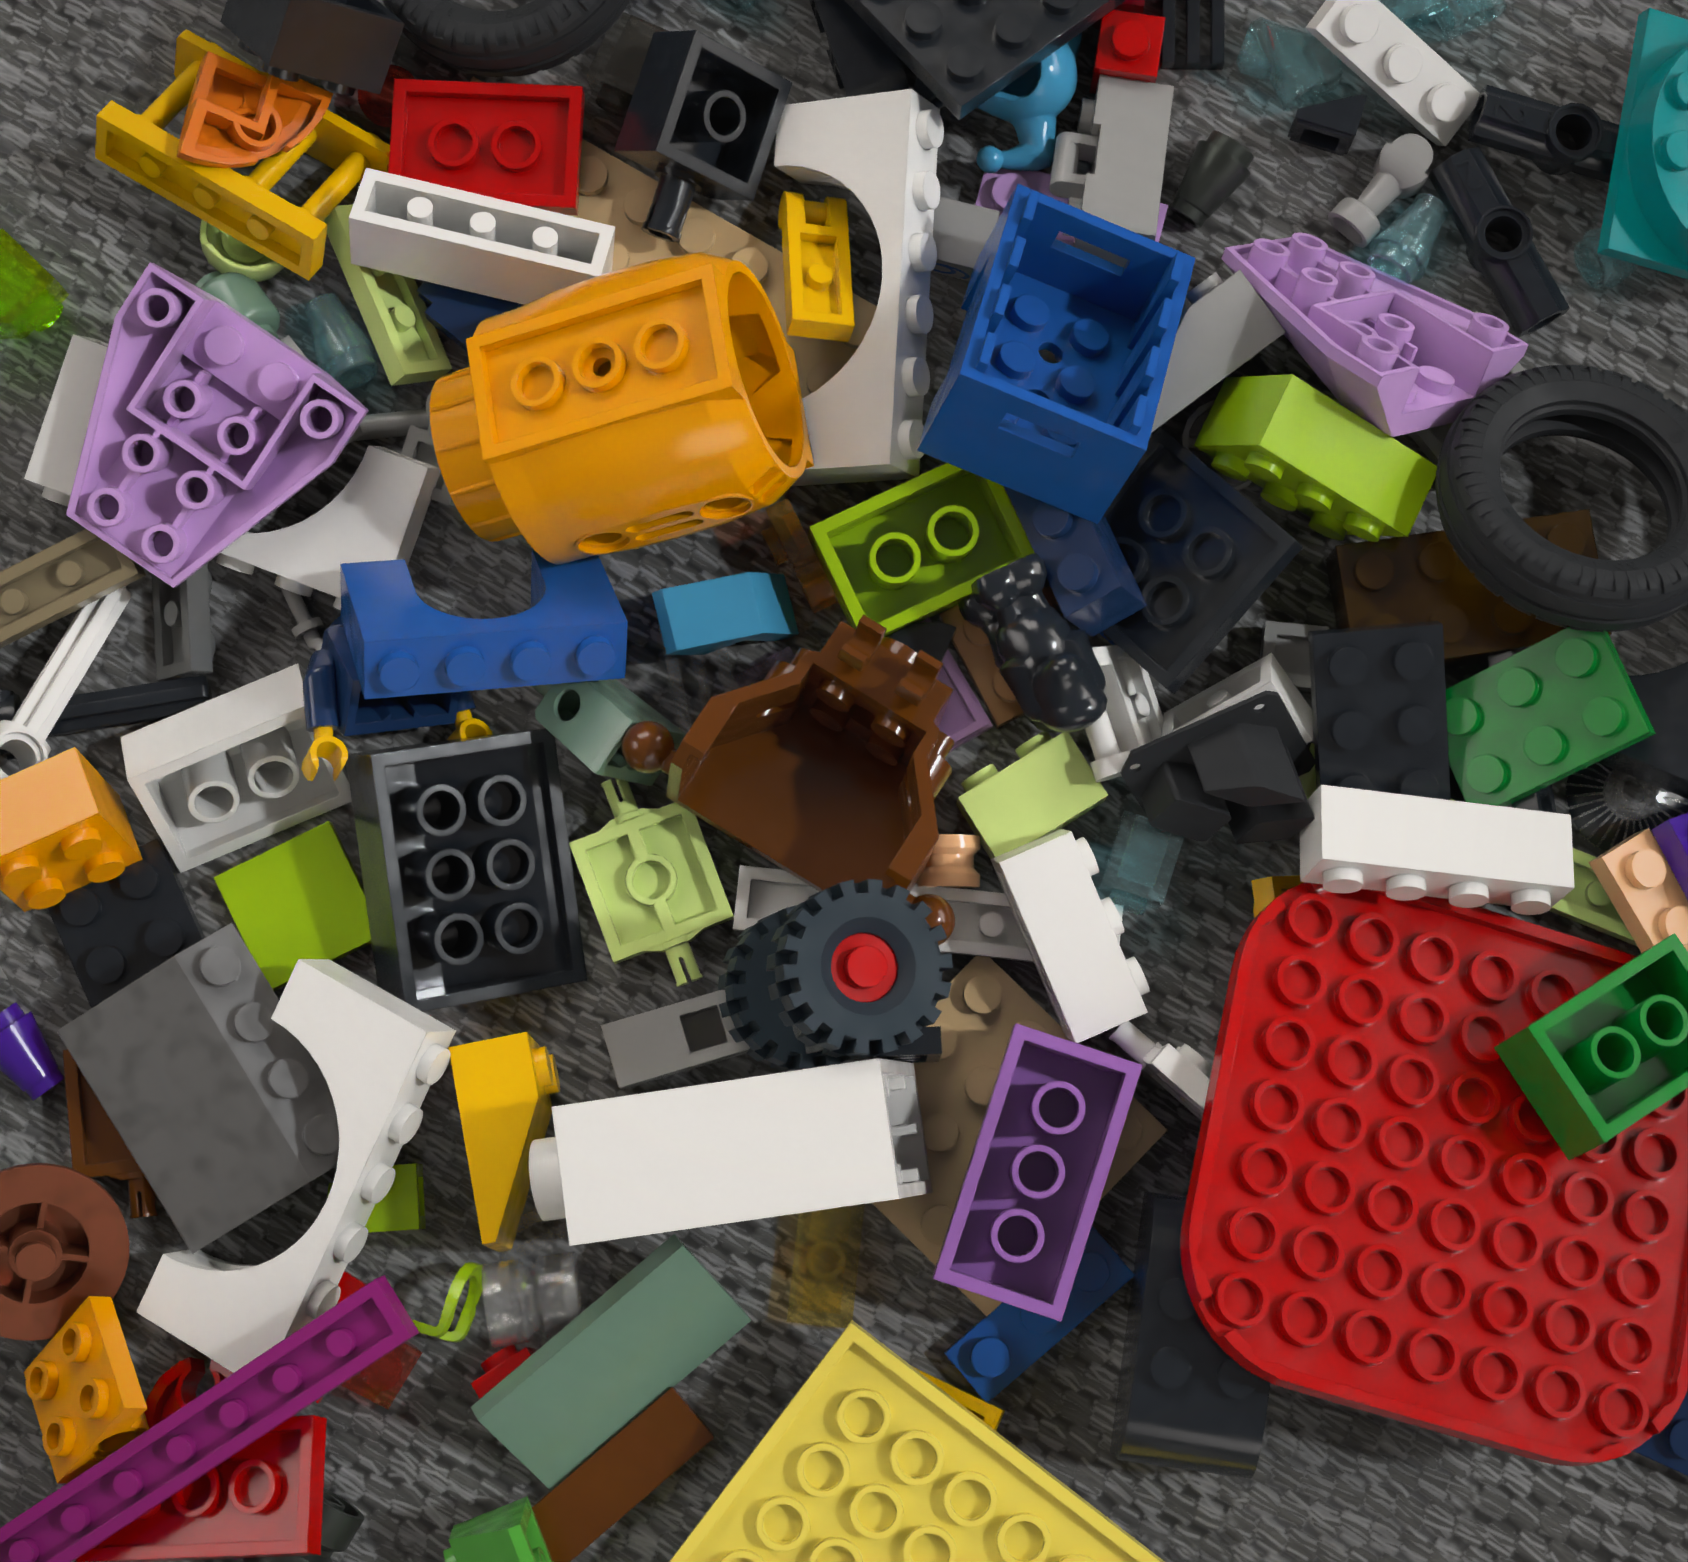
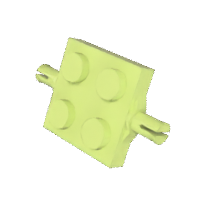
M615 778L623 801L620 802L614 784L609 779L601 783V787L605 791L615 819L609 821L600 831L569 842L612 960L617 964L646 952H665L677 987L689 984L680 962L681 959L685 962L691 981H697L703 978V975L699 971L689 942L693 941L703 930L734 919L732 909L697 817L675 802L659 809H638L628 781Z

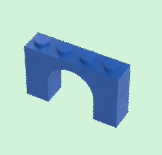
M532 550L531 608L515 615L492 619H473L449 615L424 603L415 591L405 559L340 564L341 621L364 699L625 678L628 621L598 555L556 565L543 559L535 550Z

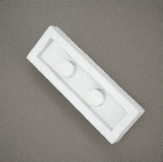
M1326 0L1306 26V29L1436 145L1446 146L1476 106L1480 93L1379 0Z

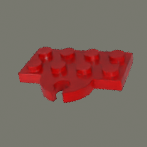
M188 1357L176 1363L159 1377L146 1399L147 1409L144 1413L149 1428L197 1398V1387L205 1374L204 1360ZM211 1359L209 1370L215 1379V1385L233 1374L232 1371ZM315 1415L291 1417L77 1558L75 1562H154L321 1555L327 1418Z

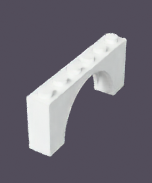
M912 89L788 104L784 107L776 131L774 166L800 183L835 186L852 191L871 217L879 239L882 256L880 296L871 325L854 355L832 379L816 391L802 398L814 466L806 468L801 477L792 486L903 480L919 476L920 458L924 453L917 451L924 429L922 424L923 399L930 385V372L926 362L927 333L932 328L934 318L929 293L931 271L934 269L937 261V248L933 238L934 209L938 207L940 202V184L936 176L938 147L943 142L944 126L940 116V109Z
M74 334L24 477L26 480L44 486L42 497L64 506L69 504L108 343ZM369 445L354 476L345 488L324 508L307 519L286 528L262 533L246 532L218 554L216 563L250 575L253 574L255 566L277 574L274 583L276 586L307 597H311L313 588L335 596L333 607L341 610L340 564L405 559L408 566L431 501L432 491L436 487L441 473L440 468L385 447Z
M298 959L271 1017L272 1020L295 1036L311 1054L328 1084L337 1114L339 1130L337 1169L332 1188L319 1216L309 1230L294 1245L275 1258L259 1265L224 1261L210 1256L201 1250L194 1254L190 1250L163 1254L136 1313L233 1373L337 1305L341 1294L338 1283L347 1264L354 1260L364 1247L368 1237V1229L365 1225L375 1204L380 1202L392 1187L396 1175L395 1169L392 1167L403 1144L412 1139L422 1122L423 1111L420 1107L430 1086L441 1078L450 1061L451 1053L448 1047L456 1030L330 959Z

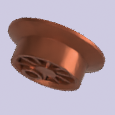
M48 1163L22 1164L0 1170V1336L25 1341L50 1339L55 1336L88 1296L114 1298L122 1284L128 1266L129 1236L119 1206L98 1182L75 1169Z

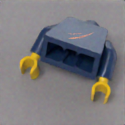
M341 616L335 619L330 627L324 631L321 650L315 651L311 655L303 680L306 731L314 733V741L302 761L301 768L304 777L308 781H313L318 772V757L324 758L332 764L334 781L340 775L348 760V750L341 740L333 736V730L337 729L340 730L343 736L455 723L456 730L447 740L493 735L492 730L486 723L472 718L471 710L476 709L471 691L364 699Z

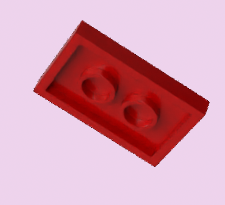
M394 79L388 173L564 215L578 216L585 99L583 86Z

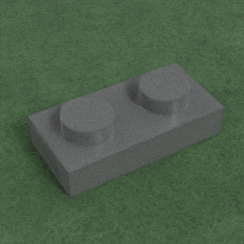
M207 564L175 588L151 573L157 681L198 677L213 672L212 659L215 653V638L211 631L209 605L212 577Z

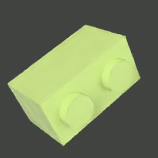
M1041 732L1015 750L1020 759L1000 772H998L994 764H990L961 783L966 793L958 797L956 805L974 834L980 836V843L990 859L1063 828L1103 803L1107 798L1106 790L1100 782H1096L1092 768L1069 733H1061L1052 738L1049 733Z

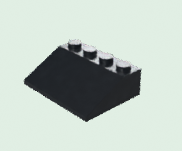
M546 728L348 754L347 769L377 985L379 988L418 1010L426 1012L587 981L555 736Z

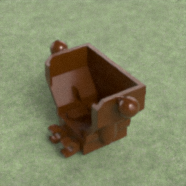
M863 615L856 629L840 621L821 652L800 648L790 663L776 661L763 681L711 697L683 738L678 749L674 748L673 737L666 727L654 721H642L633 725L624 735L622 753L628 765L638 772L655 773L661 770L669 775L666 792L667 798L819 892L841 882L854 880V883H859L866 879L883 880L882 887L886 889L899 885L911 892L922 875L939 839L934 800L952 773V767L945 758L955 743L951 737L940 731L938 726L954 689L937 680L944 663L923 650L916 653L907 645L895 639L884 637L887 628ZM909 893L906 898L908 902L913 905L923 901L933 911L925 919L931 928L942 924L947 938L938 941V945L944 943L951 936L955 926V915L950 904L937 895L924 894L915 897Z

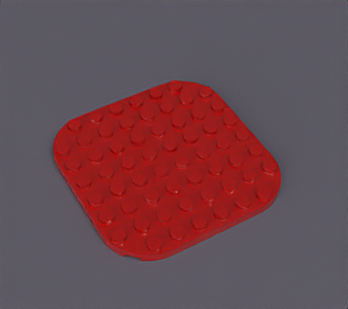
M1304 882L1276 897L1260 911L1242 936L1231 967L1180 1236L1181 1264L1188 1294L1202 1324L1223 1351L1253 1375L1285 1389L1553 1465L1586 1466L1610 1461L1630 1454L1631 1451L1640 1447L1653 1435L1659 1434L1679 1410L1688 1390V1088L1604 1144L1568 1160L1494 1049L1495 1046L1636 956L1485 908L1456 907L1451 905L1449 899L1424 896L1416 900L1401 901L1387 897L1385 891L1361 889L1352 893H1333L1326 891L1323 888V884Z

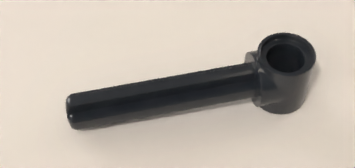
M202 675L72 695L48 737L165 719L211 700L210 684L206 676ZM0 690V721H12L22 704L19 695L13 691ZM0 749V755L6 754L7 760L16 759L11 752Z

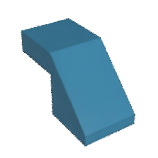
M745 572L664 588L652 593L666 654L705 655L741 641H779L799 634L784 574Z

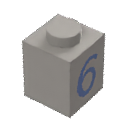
M940 196L939 205L934 209L933 238L937 248V261L931 272L970 281L977 258L999 219L1000 211Z

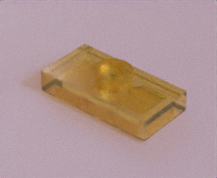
M865 1204L798 1214L787 1322L846 1328L853 1319Z

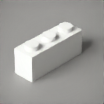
M1059 829L990 859L1066 1038L1072 1042L1079 1043L1148 1013L1141 997L1150 992L1146 977L1134 956L1128 959L1124 957L1116 938L1117 935L1124 933V927L1110 897L1100 900L1091 878L1092 875L1099 873L1098 864L1084 837L1075 840L1072 831Z

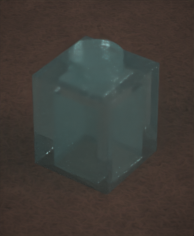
M1125 810L1119 819L1097 890L1109 893V897L1114 905L1123 907V911L1144 915L1147 906L1158 909L1164 902L1184 837L1154 828L1150 825L1147 817Z

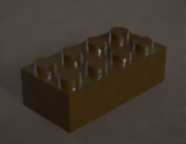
M1590 509L1522 519L1535 532L1551 543L1572 553L1598 559ZM1444 530L1413 534L1408 537L1379 539L1378 542L1365 541L1337 545L1326 559L1337 629L1439 621L1443 624L1445 668L1488 662L1487 655L1507 651L1520 652L1566 628L1536 619V615L1532 613L1529 616L1504 602V598L1501 595L1497 597L1475 578V573H1471L1460 560Z

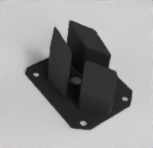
M1263 691L1131 750L1120 772L1147 815L1152 827L1196 841H1207L1227 823L1230 826L1236 844L1287 840L1294 837L1315 819L1299 776L1311 771L1315 765V759L1279 693L1274 691ZM1264 704L1261 709H1254L1257 705ZM1140 764L1138 768L1130 769L1132 765Z

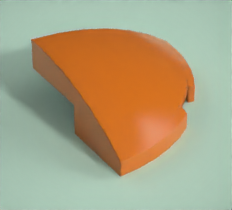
M208 51L201 60L181 130L176 157L209 167L242 168L254 166L258 160L272 156L280 151L287 153L299 145L317 126L325 114L334 93L300 78L298 82H292L271 74L267 77Z

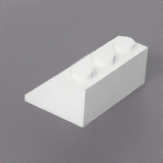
M298 663L120 737L127 781L180 873L352 802L349 776L345 767H343L336 781L333 780L332 764L324 758L318 757V772L313 781H308L301 770L302 761L314 741V733L306 731L303 701V680L305 676Z

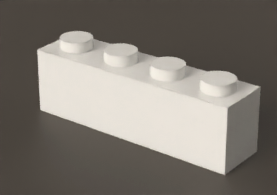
M366 168L349 215L351 264L525 305L556 290L612 272L615 226Z
M1320 785L1307 799L1315 819L1300 831V882L1323 884V888L1329 892L1352 893L1361 889L1385 891L1387 897L1394 900L1409 901L1429 896L1449 899V903L1456 907L1473 908L1489 903L1511 906V910L1517 914L1536 915L1549 911L1575 888L1571 815L1329 785Z

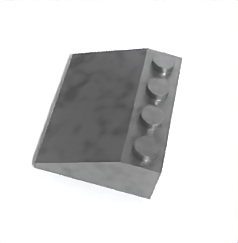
M232 922L176 954L57 1030L63 1043L192 1254L337 1166L339 1153L337 1114L328 1084L308 1050L287 1029L271 1019L279 999Z

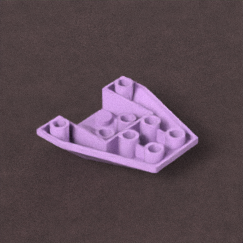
M1294 233L1292 237L1275 240L1259 238L1254 243L1225 247L1221 258L1233 274L1241 270L1286 331L1284 333L1285 337L1341 405L1391 437L1453 423L1461 411L1478 394L1495 382L1502 380L1524 356L1529 345L1508 332L1509 326L1503 320L1486 313H1474L1328 248V245L1323 240L1310 234Z
M150 262L114 319L66 515L175 588L331 467L369 410L329 373L234 308Z

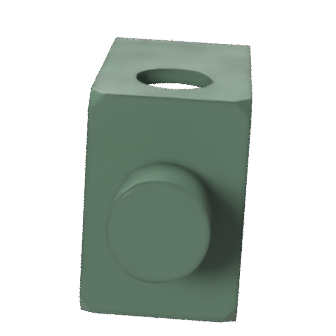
M616 679L532 686L544 697L535 710V719L597 775L652 786L662 771L641 773L631 768L625 761L622 753L624 735L633 725L642 721H654L666 727L673 737L675 749H678L686 735L681 729Z

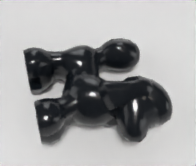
M1033 553L977 579L971 585L972 594L958 602L959 611L967 622L981 628L988 637L999 672L1015 695L1023 713L1037 729L1046 733L1081 731L1095 723L1106 710L1108 699L1103 691L1106 686L1105 676L1095 657L1086 630H1071L1067 620L1055 608L1050 606L1045 598L1042 589L1045 585L1047 570L1044 561L1037 553Z

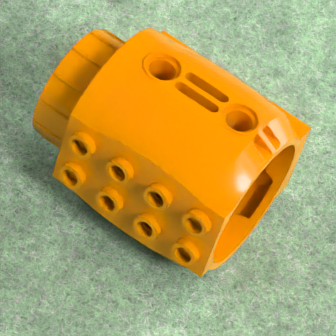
M702 252L648 261L606 273L556 290L517 309L485 318L477 326L473 337L466 338L470 367L437 379L430 396V426L435 454L447 490L463 520L476 535L489 542L501 541L522 535L536 553L543 559L556 565L595 555L638 549L729 523L775 503L801 477L806 468L814 466L795 353L785 339L771 302L755 275L745 264L740 261Z

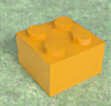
M76 747L0 780V890L24 912L31 909L52 907L61 902L67 893L91 882L101 883L112 880L122 874L125 867L143 860L120 795Z

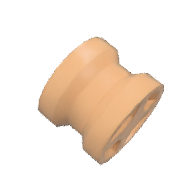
M939 834V839L925 869L917 881L918 886L980 888V874L974 869V855L980 850V836Z

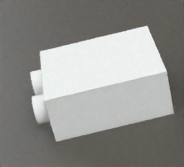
M882 1058L553 1106L551 1109L555 1137L535 1139L531 1142L529 1150V1177L536 1210L543 1221L566 1218L569 1246L895 1200L932 1193L914 1063Z

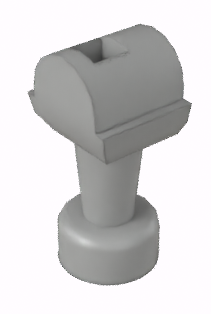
M1411 133L1401 135L1392 144L1386 141L1374 164L1373 179L1358 199L1345 197L1328 214L1331 225L1354 245L1365 248L1380 231V223L1377 216L1396 198L1405 199L1412 197L1424 186L1429 177L1426 172L1433 161V150L1429 142L1422 136Z

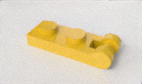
M784 191L779 204L778 226L782 229L787 335L849 342L855 322L847 201L843 198L828 196L825 197L824 202L809 201L804 199L803 193Z

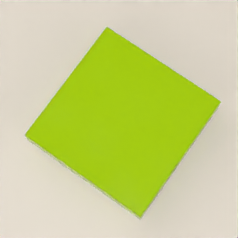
M330 821L214 877L245 945L273 991L287 985L298 959H330L335 962L372 943L364 888L333 823Z

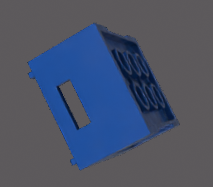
M1017 184L973 268L961 309L967 312L948 373L931 403L917 451L1098 524L1147 450L1196 258L1021 184ZM1060 231L1123 257L1128 261L1124 267H1121L1059 241L1056 237ZM1039 350L1052 352L1057 363L1045 361L1040 356Z

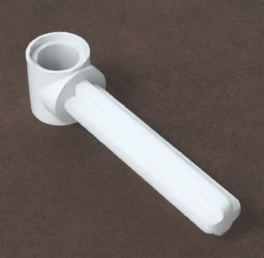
M126 586L79 609L12 721H0V749L7 750L16 757L19 763V771L48 759L51 748L45 740L131 599V593L126 589ZM0 768V780H1V779H4V778L8 777L9 775H7L6 773H4V772L2 771V769Z

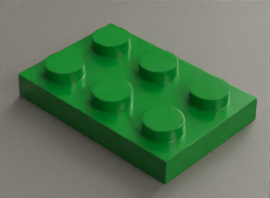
M1568 627L1446 689L1449 766L1465 801L1470 803L1506 807L1656 734L1611 638L1605 630L1604 632L1574 630Z

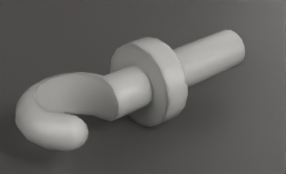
M282 589V593L297 622V625L292 628L295 639L304 637L309 650H321L323 639L318 630L324 627L321 618L311 617L301 595Z

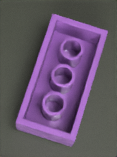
M1017 1023L1013 1026L932 1275L933 1279L1060 1322L1062 1321L1143 1065Z

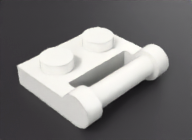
M1118 645L1092 647L1105 676L1106 686L1103 691L1108 699L1106 710L1102 716L1091 726L1085 728L1095 757V761L1091 762L1090 765L1096 782L1120 777L1121 769L1131 750L1162 737L1163 715L1149 674ZM1140 764L1132 765L1130 769H1136Z

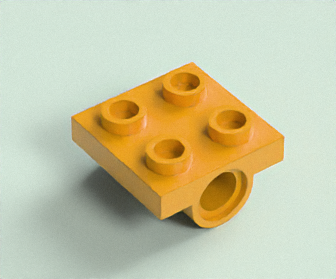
M88 1296L24 1371L26 1391L32 1399L42 1432L43 1447L47 1455H49L57 1483H69L150 1429L144 1413L147 1405L112 1298Z

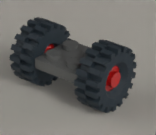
M866 879L859 883H854V880L838 883L808 897L809 899L803 903L784 908L758 920V923L746 928L736 938L739 940V943L736 947L728 950L723 960V963L728 964V968L725 974L719 976L718 990H725L726 1002L719 1004L722 1018L730 1016L735 1028L728 1032L736 1043L745 1041L749 1045L750 1049L746 1054L756 1061L766 1059L772 1062L770 1068L783 1072L791 1069L802 1070L841 1064L840 1062L848 1059L867 1058L898 1050L900 1046L913 1043L924 1035L920 1031L924 1026L935 1023L942 1012L935 1006L939 1000L949 997L952 983L942 981L943 971L953 968L952 953L941 954L938 946V941L947 938L942 924L931 928L925 919L933 911L923 901L913 905L908 902L906 898L910 891L899 885L886 889L882 887L883 880Z

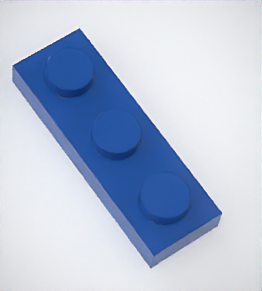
M1092 1225L1061 1322L1002 1302L993 1312L981 1319L944 1353L982 1399L989 1402L1135 1275Z

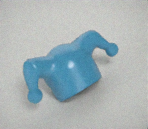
M1082 32L977 107L1011 123L1016 130L1019 141L1018 145L1004 151L991 145L981 148L977 153L976 162L982 171L995 173L1001 168L1019 171H1039L1052 165L1057 137L1056 117L1067 107L1076 90L1078 78L1076 58L1081 48Z

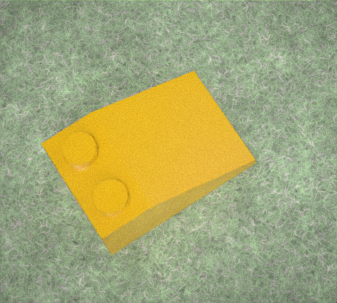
M528 1032L448 1047L451 1053L450 1060L482 1245L497 1252L509 1251L513 1248L531 1186L529 1177L530 1145L535 1139L545 1138L552 1115L550 1094L560 1092V1082L554 1055L548 1054L546 1046L540 1047Z

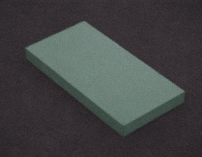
M673 1234L472 1405L471 1409L477 1420L552 1491L671 1387L676 1386L746 1326L751 1319L685 1244Z

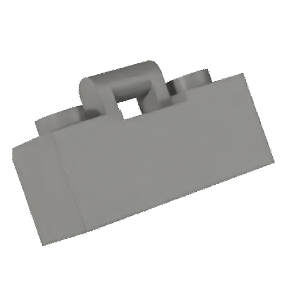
M1100 74L1094 100L1082 99L1077 133L1062 132L1056 137L1049 186L1050 192L1057 197L1068 198V205L1155 241L1174 86ZM1079 160L1088 161L1092 164L1091 174H1077ZM1074 238L1073 247L1121 267H1124L1128 261L1123 257Z

